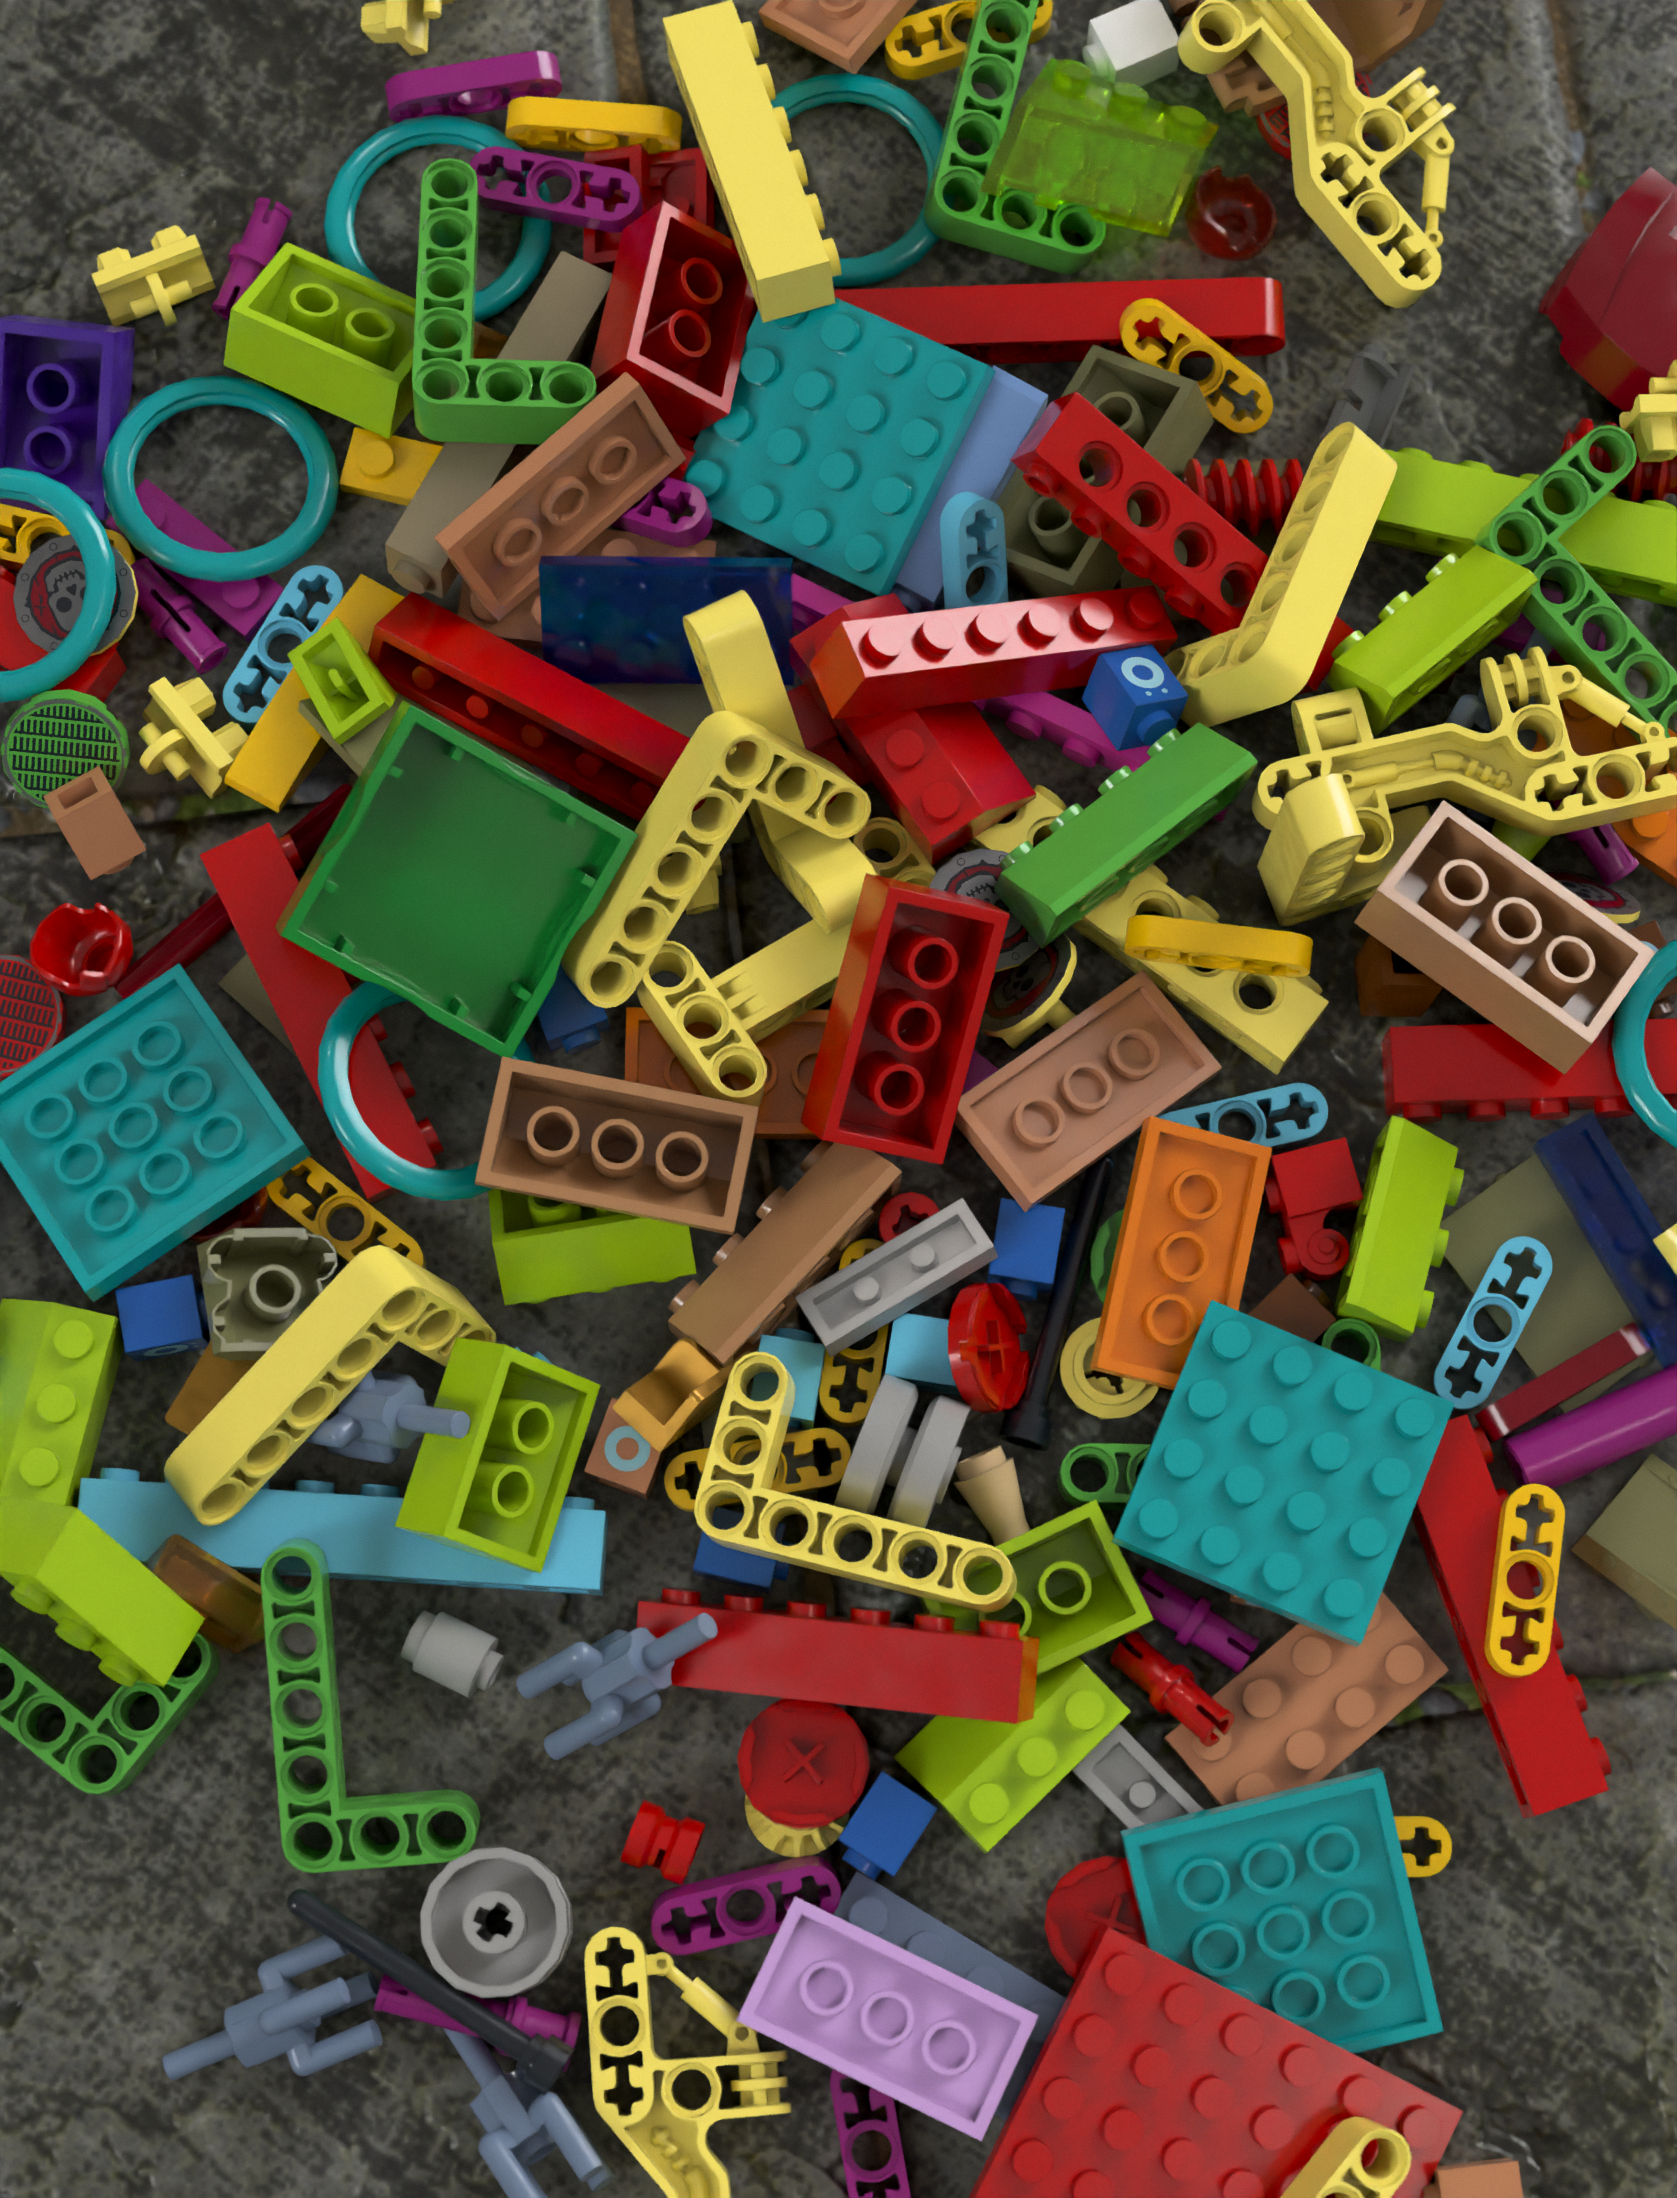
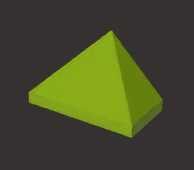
M338 617L287 654L333 740L339 745L389 710L398 695Z

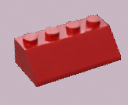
M891 593L841 606L789 640L790 664L932 866L1035 799L1036 793L971 701L832 719L809 663L841 622L909 614L897 595Z

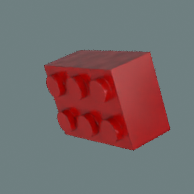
M661 201L626 226L622 231L590 371L595 376L596 391L601 393L623 373L627 372L641 385L666 427L688 439L727 416L731 409L755 300L733 239L665 201Z

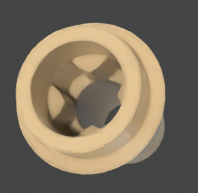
M1001 1445L981 1451L957 1463L955 1472L959 1480L954 1482V1485L991 1535L995 1547L1031 1530L1024 1512L1013 1457L1006 1459Z

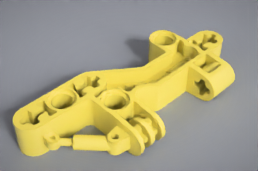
M1205 0L1195 10L1180 33L1177 47L1178 55L1183 64L1191 71L1200 74H1211L1222 69L1245 49L1249 52L1287 99L1294 190L1300 205L1378 299L1394 308H1407L1416 303L1437 281L1442 269L1441 256L1437 249L1443 243V235L1438 230L1439 214L1444 213L1446 210L1450 155L1455 147L1454 140L1443 122L1451 116L1456 107L1452 103H1447L1442 107L1435 99L1440 94V91L1435 85L1427 89L1421 82L1427 73L1422 66L1406 76L1384 95L1377 98L1364 96L1355 85L1353 61L1350 53L1309 5L1308 2L1311 0ZM1208 28L1215 31L1220 36L1223 45L1214 46L1208 44L1203 40L1199 29ZM1406 123L1414 130L1413 132H1409ZM1362 133H1370L1379 138L1383 144L1384 152L1370 149L1365 144ZM1411 149L1425 161L1421 205L1422 212L1427 213L1426 231L1424 233L1380 180V175ZM1330 174L1335 180L1326 183L1322 177ZM1350 195L1353 201L1345 208L1342 204ZM1356 216L1370 218L1378 228V236H1372L1362 231L1357 223ZM1390 243L1393 248L1385 256L1381 251ZM1406 267L1413 273L1407 279L1400 272Z
M1537 646L1528 649L1527 659L1523 660L1516 653L1504 656V661L1501 665H1497L1492 657L1481 659V684L1492 726V732L1478 733L1454 723H1445L1373 739L1362 697L1356 687L1293 701L1291 705L1292 720L1300 756L1272 763L1261 773L1252 798V811L1256 820L1263 827L1272 830L1283 802L1281 797L1271 798L1275 787L1282 786L1283 792L1286 795L1290 790L1311 780V778L1334 773L1341 774L1363 832L1373 837L1377 844V852L1370 855L1357 854L1347 875L1353 879L1366 878L1375 874L1383 866L1394 842V828L1389 809L1435 798L1449 799L1538 837H1551L1677 808V779L1675 775L1669 773L1657 775L1665 764H1669L1670 770L1673 773H1677V737L1666 738L1665 729L1660 723H1645L1627 712L1630 705L1582 677L1580 671L1575 666H1548L1543 650ZM1534 696L1536 704L1528 705L1529 697ZM1570 699L1616 728L1619 723L1624 724L1640 734L1642 744L1590 756L1577 755L1571 747L1559 701ZM1509 701H1512V704H1513L1516 708H1519V707H1523V708H1521V709H1519L1518 711L1512 713L1511 710H1510V707H1509V703H1508V702H1509ZM1529 729L1538 732L1544 737L1547 749L1542 752L1527 750L1521 745L1517 732ZM1600 776L1616 778L1625 789V797L1621 799L1606 797L1600 792L1596 778ZM1652 779L1645 789V780ZM1577 785V794L1570 795ZM1541 791H1545L1549 800L1563 799L1556 811H1552L1548 802H1537L1536 799Z
M609 1927L602 1929L589 1941L584 1958L592 2088L596 2110L664 2191L667 2198H731L728 2170L708 2145V2129L714 2122L722 2119L791 2113V2103L781 2102L780 2088L788 2087L787 2076H779L778 2062L788 2059L787 2050L760 2052L757 2031L736 2021L740 2012L698 1976L694 1981L689 1979L674 1966L673 1958L667 1953L659 1952L647 1955L644 1942L638 1934L627 1928ZM619 1937L622 1948L633 1949L635 1955L634 1963L623 1965V1986L637 1982L639 1996L636 1998L628 1995H616L601 2001L599 1999V1985L613 1987V1977L610 1966L599 1965V1952L609 1950L610 1939ZM649 1975H665L684 1991L680 1998L728 2038L726 2055L663 2059L656 2054L653 2043ZM618 2005L626 2006L633 2010L640 2024L639 2033L635 2040L624 2046L615 2045L610 2042L602 2029L604 2016L611 2008ZM641 2051L643 2066L631 2063L628 2067L631 2086L642 2087L644 2097L632 2104L631 2113H621L619 2102H609L607 2098V2090L618 2086V2065L605 2069L603 2054L624 2057ZM738 2065L739 2080H732L730 2082L731 2091H740L741 2105L720 2107L723 2083L717 2066ZM688 2069L699 2070L704 2073L710 2080L712 2088L711 2097L708 2102L702 2107L695 2109L686 2108L681 2105L675 2098L673 2091L674 2081L678 2074Z

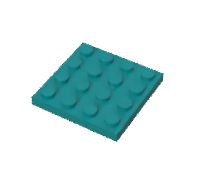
M836 297L834 304L763 323L758 310L746 334L730 413L700 432L693 447L696 450L695 456L691 460L682 482L694 485L701 490L713 519L877 596L890 594L996 371L985 363Z
M180 963L0 1082V1161L82 1289L93 1302L311 1155Z
M1211 1300L1111 1542L1357 1648L1362 1644L1455 1403Z
M1379 1767L1120 1831L1148 1948L1352 2054L1443 2032L1385 1777Z

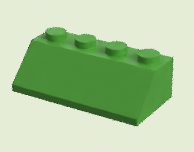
M1199 722L1182 735L1176 728L1170 730L1148 749L1147 754L1151 757L1150 760L1134 772L1126 765L1106 779L1098 788L1102 796L1085 809L1079 803H1076L1062 812L1048 827L1053 834L1040 844L1033 847L1029 841H1026L1011 851L999 863L1003 872L1000 873L994 891L1043 949L1237 800L1258 763L1255 757L1246 749Z

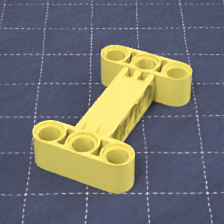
M875 817L869 819L860 832L854 836L853 844L868 859L878 876L925 887L930 886L936 872L899 822L888 817ZM872 848H880L891 854L893 860L886 863H878L867 857L865 851ZM813 919L712 979L708 977L693 953L685 945L675 941L664 942L637 986V996L642 1007L703 1096L756 1107L760 1106L767 1079V1065L755 1043L791 1023L809 1010H813L833 998L852 923L827 934ZM660 971H671L677 974L682 979V982L674 987H662L657 985L651 977ZM696 1021L711 1024L717 1030V1033L707 1039H698L691 1036L685 1028ZM731 1072L746 1075L753 1085L748 1089L735 1091L727 1088L720 1078Z

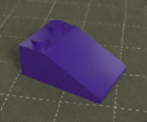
M25 315L0 317V468L10 467L39 472L66 485L90 506L98 519L102 520L108 519L109 507L104 496L102 469L110 440L119 423L128 413L132 392L135 328ZM8 498L0 499L1 504L34 512L50 513L29 502Z

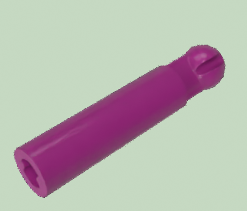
M1677 1363L1503 1440L1504 1456L1518 1487L1520 1488L1528 1484H1541L1554 1490L1676 1435Z

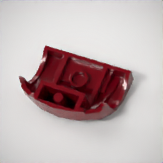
M1652 167L1648 168L1621 195L1604 218L1574 252L1542 298L1538 310L1539 313L1549 316L1562 335L1563 340L1560 344L1559 353L1569 365L1608 401L1625 412H1631L1635 398L1639 394H1649V381L1652 377H1668L1670 365L1677 359V186Z

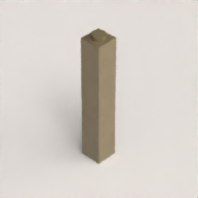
M561 251L497 359L570 361L583 365L597 341L612 274ZM446 442L385 543L388 573L392 574L394 580L411 592L422 594L427 591L444 599L459 572L434 537L530 454L534 445Z

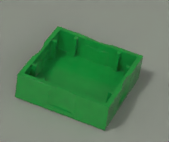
M402 700L277 921L275 928L282 937L362 981L378 984L417 1005L428 1017L501 1057L512 1058L555 982L561 959L568 944L581 926L595 912L638 834Z

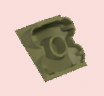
M234 1228L198 1245L197 1253L213 1356L229 1361L259 1360L331 1283V1277L337 1268L336 1248L321 1235L312 1234L306 1228Z
M1651 1452L1584 1531L1570 1551L1584 1560L1586 1566L1600 1578L1609 1579L1632 1596L1637 1609L1647 1618L1655 1622H1666L1675 1630H1677V1471Z

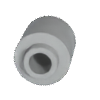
M426 1610L422 1611L412 1626L401 1652V1658L413 1663L412 1670L467 1698H470L477 1688L486 1692L490 1689L504 1660V1656L496 1652L498 1638L443 1611L437 1616Z

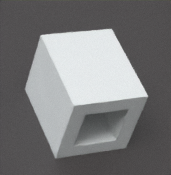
M1136 0L1090 20L1087 44L1082 48L1083 59L1093 80L1096 82L1103 80L1111 98H1115L1177 71L1179 61L1177 43L1179 36L1160 0Z

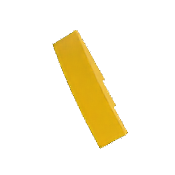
M361 574L328 616L321 628L338 617L368 654L375 625L405 597ZM294 667L256 723L225 775L224 782L277 813L281 811L330 748V745L298 712L300 701L308 699L310 696Z

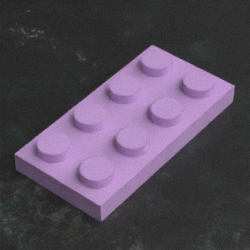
M795 1896L736 2021L982 2141L1039 2015Z

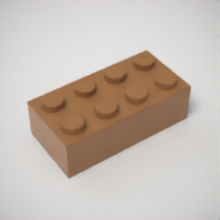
M1444 800L1354 921L1363 930L1564 1075L1592 1045L1656 953Z

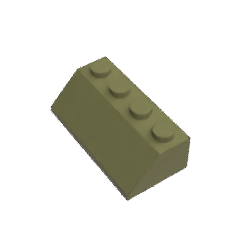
M1092 345L1061 396L1063 397L1077 391L1178 479L1182 476L1188 459H1192L1214 423L1213 416L1197 381L1096 345ZM1082 457L1079 464L1081 476L1092 486L1094 482L1093 467ZM1017 467L996 502L1004 515L1007 578L1036 599L1113 590L1125 570L1117 559L1119 553L1102 538L1091 537L1078 529L1070 519L1072 513L1055 498L1044 497L1031 489L1023 479L1024 472ZM1129 498L1127 502L1128 516L1134 524L1139 526L1141 521L1140 508L1133 499Z

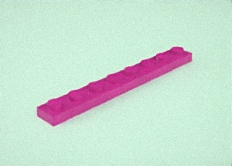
M787 570L784 571L774 591L775 611L781 614L780 618L786 625L798 632L804 631L841 606L855 603ZM1044 691L971 701L980 714L985 710L1006 720L1005 726L1013 733L1033 741L1043 737L1062 746L1061 752L1067 758L1086 767H1095L1096 763L1116 772L1127 765L1134 772L1151 759L1147 754L1151 746L1117 751L1091 713ZM1231 804L1213 818L1223 822Z

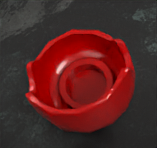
M70 903L58 906L39 923L30 942V964L51 986L69 996H94L115 987L126 975L133 958V941L130 926L113 910H109L101 903H95V909H81Z

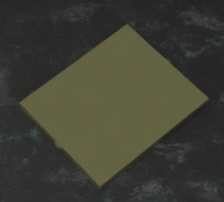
M1579 1123L1573 1125L1509 1173L1497 1175L1494 1184L1440 1222L1439 1228L1449 1231L1444 1260L1473 1297L1496 1252L1509 1239L1520 1236L1531 1237L1541 1242L1549 1251L1552 1259L1551 1276L1513 1348L1535 1378L1632 1322H1635L1652 1350L1558 1405L1557 1408L1562 1414L1592 1401L1635 1368L1646 1367L1650 1363V1357L1677 1338V1276L1653 1242V1239L1662 1234L1663 1231ZM1523 1250L1518 1258L1507 1255L1504 1263L1512 1268V1272L1505 1287L1502 1290L1492 1281L1487 1288V1292L1504 1295L1510 1298L1520 1309H1524L1527 1298L1514 1295L1526 1276L1535 1279L1539 1277L1540 1271L1532 1265L1535 1255L1527 1250ZM1489 1305L1483 1307V1311L1502 1336L1506 1338L1512 1326L1509 1314L1499 1306Z

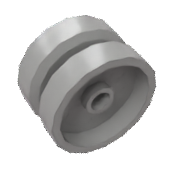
M885 1373L856 1441L834 1506L872 1515L880 1502L886 1485L895 1487L896 1490L886 1518L925 1529L935 1503L941 1505L960 1457L962 1448L957 1445L971 1406L939 1395L930 1402L921 1426L917 1430L909 1426L919 1398L916 1385Z
M505 1847L475 1849L449 1862L430 1884L420 1911L421 1942L433 1968L454 1988L482 1998L520 1995L544 1983L563 1962L573 1935L572 1904L560 1878L539 1859ZM504 1910L508 1913L505 1919L512 1922V1925L507 1934L493 1935L488 1930L487 1919L493 1911Z

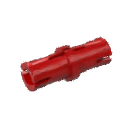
M1139 1632L1127 1635L1125 1641L1132 1646V1649L1129 1651L1119 1643L1112 1653L1111 1664L1124 1672L1150 1695V1705L1161 1714L1171 1713L1194 1733L1206 1747H1211L1219 1742L1220 1739L1213 1733V1730L1216 1727L1225 1736L1233 1724L1234 1714L1228 1709L1223 1708L1194 1683V1673L1185 1665L1178 1664L1175 1666L1150 1645Z

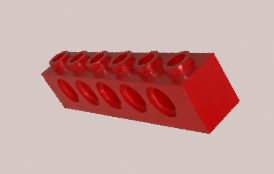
M1077 391L1052 401L1010 459L1012 463L1024 472L1023 479L1026 484L1044 497L1055 498L1072 513L1070 519L1078 529L1091 537L1102 538L1119 553L1117 559L1125 569L1138 577L1149 578L1165 592L1164 599L1172 609L1183 616L1197 619L1212 632L1210 637L1240 627L1269 557ZM1082 457L1093 467L1094 482L1092 486L1081 476L1079 464ZM1129 498L1133 499L1140 508L1141 521L1139 526L1134 524L1128 516L1127 502ZM1176 538L1182 541L1187 550L1185 566L1177 560L1174 553ZM1222 578H1225L1232 587L1233 600L1231 605L1222 597L1220 590ZM1338 616L1334 619L1310 678L1297 695L1317 690L1335 661L1331 657V653L1344 639L1355 632Z

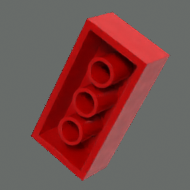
M866 873L800 1123L824 1141L943 1165L1010 914L982 899Z

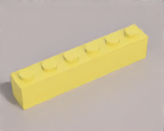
M732 0L662 18L669 62L763 323L834 304L835 296L832 277L842 274L836 245L833 238L822 240L819 231L825 230L820 203L815 193L809 195L804 193L803 187L808 186L804 161L799 149L789 151L786 145L792 142L788 119L783 106L773 108L770 101L776 99L774 84L768 65L766 63L756 65L755 59L760 57V52L751 21L740 22Z

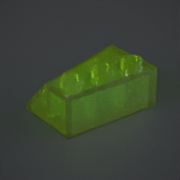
M1051 57L1018 102L984 177L980 192L1001 197L1004 186L1035 193L1033 205L1056 210L1058 204L1076 203L1087 206V211L1095 220L1168 237L1197 190L1220 126L1207 121L1202 113L1191 107L1182 105L1172 107L1150 98L1148 93L1137 85L1126 82L1116 84L1094 75L1091 69L1083 63L1069 59L1059 61Z

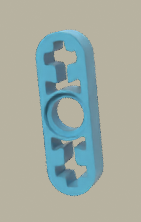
M970 491L958 493L947 502L940 517L945 609L1009 602L1005 525L1002 509L994 501ZM983 567L985 572L984 583L975 595L968 597L966 594L967 580L975 569Z
M311 565L300 569L292 576L225 684L223 690L224 706L231 720L234 723H238L243 730L252 732L263 712L293 668L291 662L278 663L268 656L270 642L278 635L293 634L303 643L319 631L328 616L345 596L340 578L331 569L321 565ZM322 585H325L331 601L327 605L322 602L314 604L307 615L310 627L315 629L313 632H309L300 622L308 608V603L303 593L306 589L317 592ZM289 613H292L298 620L287 616ZM260 664L268 674L283 681L281 684H277L270 676L262 688V695L267 705L263 709L258 706H252L245 713L239 696L243 692L253 695L258 690L263 677L260 671L255 668Z
M1292 1083L1169 1112L1158 1118L1199 1129L1201 1127L1197 1120L1206 1119V1131L1220 1134L1218 1130L1220 1118L1230 1112H1240L1248 1116L1254 1125V1136L1249 1142L1270 1147L1272 1152L1307 1144L1314 1140L1326 1124L1328 1105L1323 1094L1315 1087L1305 1083ZM1290 1099H1298L1301 1108L1312 1107L1314 1114L1308 1118L1305 1126L1306 1129H1298L1294 1120H1286L1273 1125L1271 1130L1275 1135L1274 1138H1266V1118L1259 1105H1268V1117L1285 1113L1290 1106Z
M1525 1236L1515 1237L1500 1246L1434 1372L1433 1387L1436 1395L1455 1403L1454 1410H1471L1486 1400L1551 1276V1255L1547 1248L1534 1238ZM1523 1250H1527L1535 1255L1532 1265L1540 1271L1537 1279L1526 1276L1522 1280L1514 1295L1527 1298L1524 1309H1520L1510 1298L1501 1294L1488 1293L1487 1288L1494 1281L1503 1290L1512 1272V1268L1504 1263L1505 1257L1510 1255L1518 1258ZM1485 1306H1499L1510 1316L1512 1323L1511 1331L1502 1341L1487 1342L1481 1339L1475 1332L1473 1325L1474 1316ZM1465 1338L1478 1351L1496 1354L1498 1359L1493 1367L1483 1358L1481 1359L1473 1376V1379L1481 1384L1480 1391L1477 1394L1472 1391H1466L1460 1399L1449 1393L1452 1388V1382L1444 1376L1448 1368L1459 1371L1465 1364L1470 1352L1457 1349L1460 1340Z

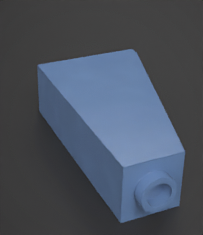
M994 365L992 367L996 371L890 592V594L895 593L909 614L937 611L944 604L940 517L947 502L958 493L970 491L996 503L1017 469V466L1010 459L1047 408L1048 395Z

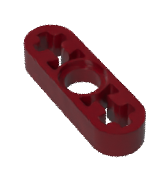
M1632 1322L1475 1414L1474 1417L1492 1444L1618 1371L1652 1349L1636 1323Z

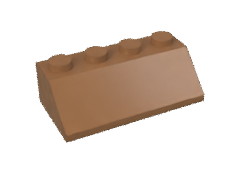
M502 1057L475 1185L734 1235L757 1127L759 1107Z
M821 1141L801 1163L799 1168L805 1175L788 1192L782 1186L778 1187L759 1207L756 1215L761 1219V1222L747 1237L744 1238L739 1233H736L719 1249L712 1259V1262L718 1268L703 1284L700 1285L693 1279L675 1296L668 1306L674 1313L668 1320L670 1331L679 1340L685 1337L693 1339L723 1368L747 1350L750 1353L755 1352L759 1348L761 1334L771 1335L798 1306L795 1297L818 1284L841 1260L845 1250L851 1244L858 1241L880 1218L881 1210L886 1203L900 1194L902 1171L893 1163L872 1150L839 1143L831 1145L827 1141Z

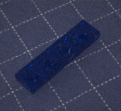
M1591 1112L1536 1141L1532 1148L1661 1366L1665 1369L1677 1363V1276L1653 1242V1239L1662 1234L1663 1230Z

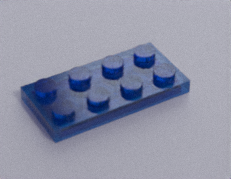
M541 556L538 567L543 661L585 683L703 684L682 618L733 593L744 590L753 601L762 619L784 685H794L795 670L790 664L789 640L794 637L793 558Z

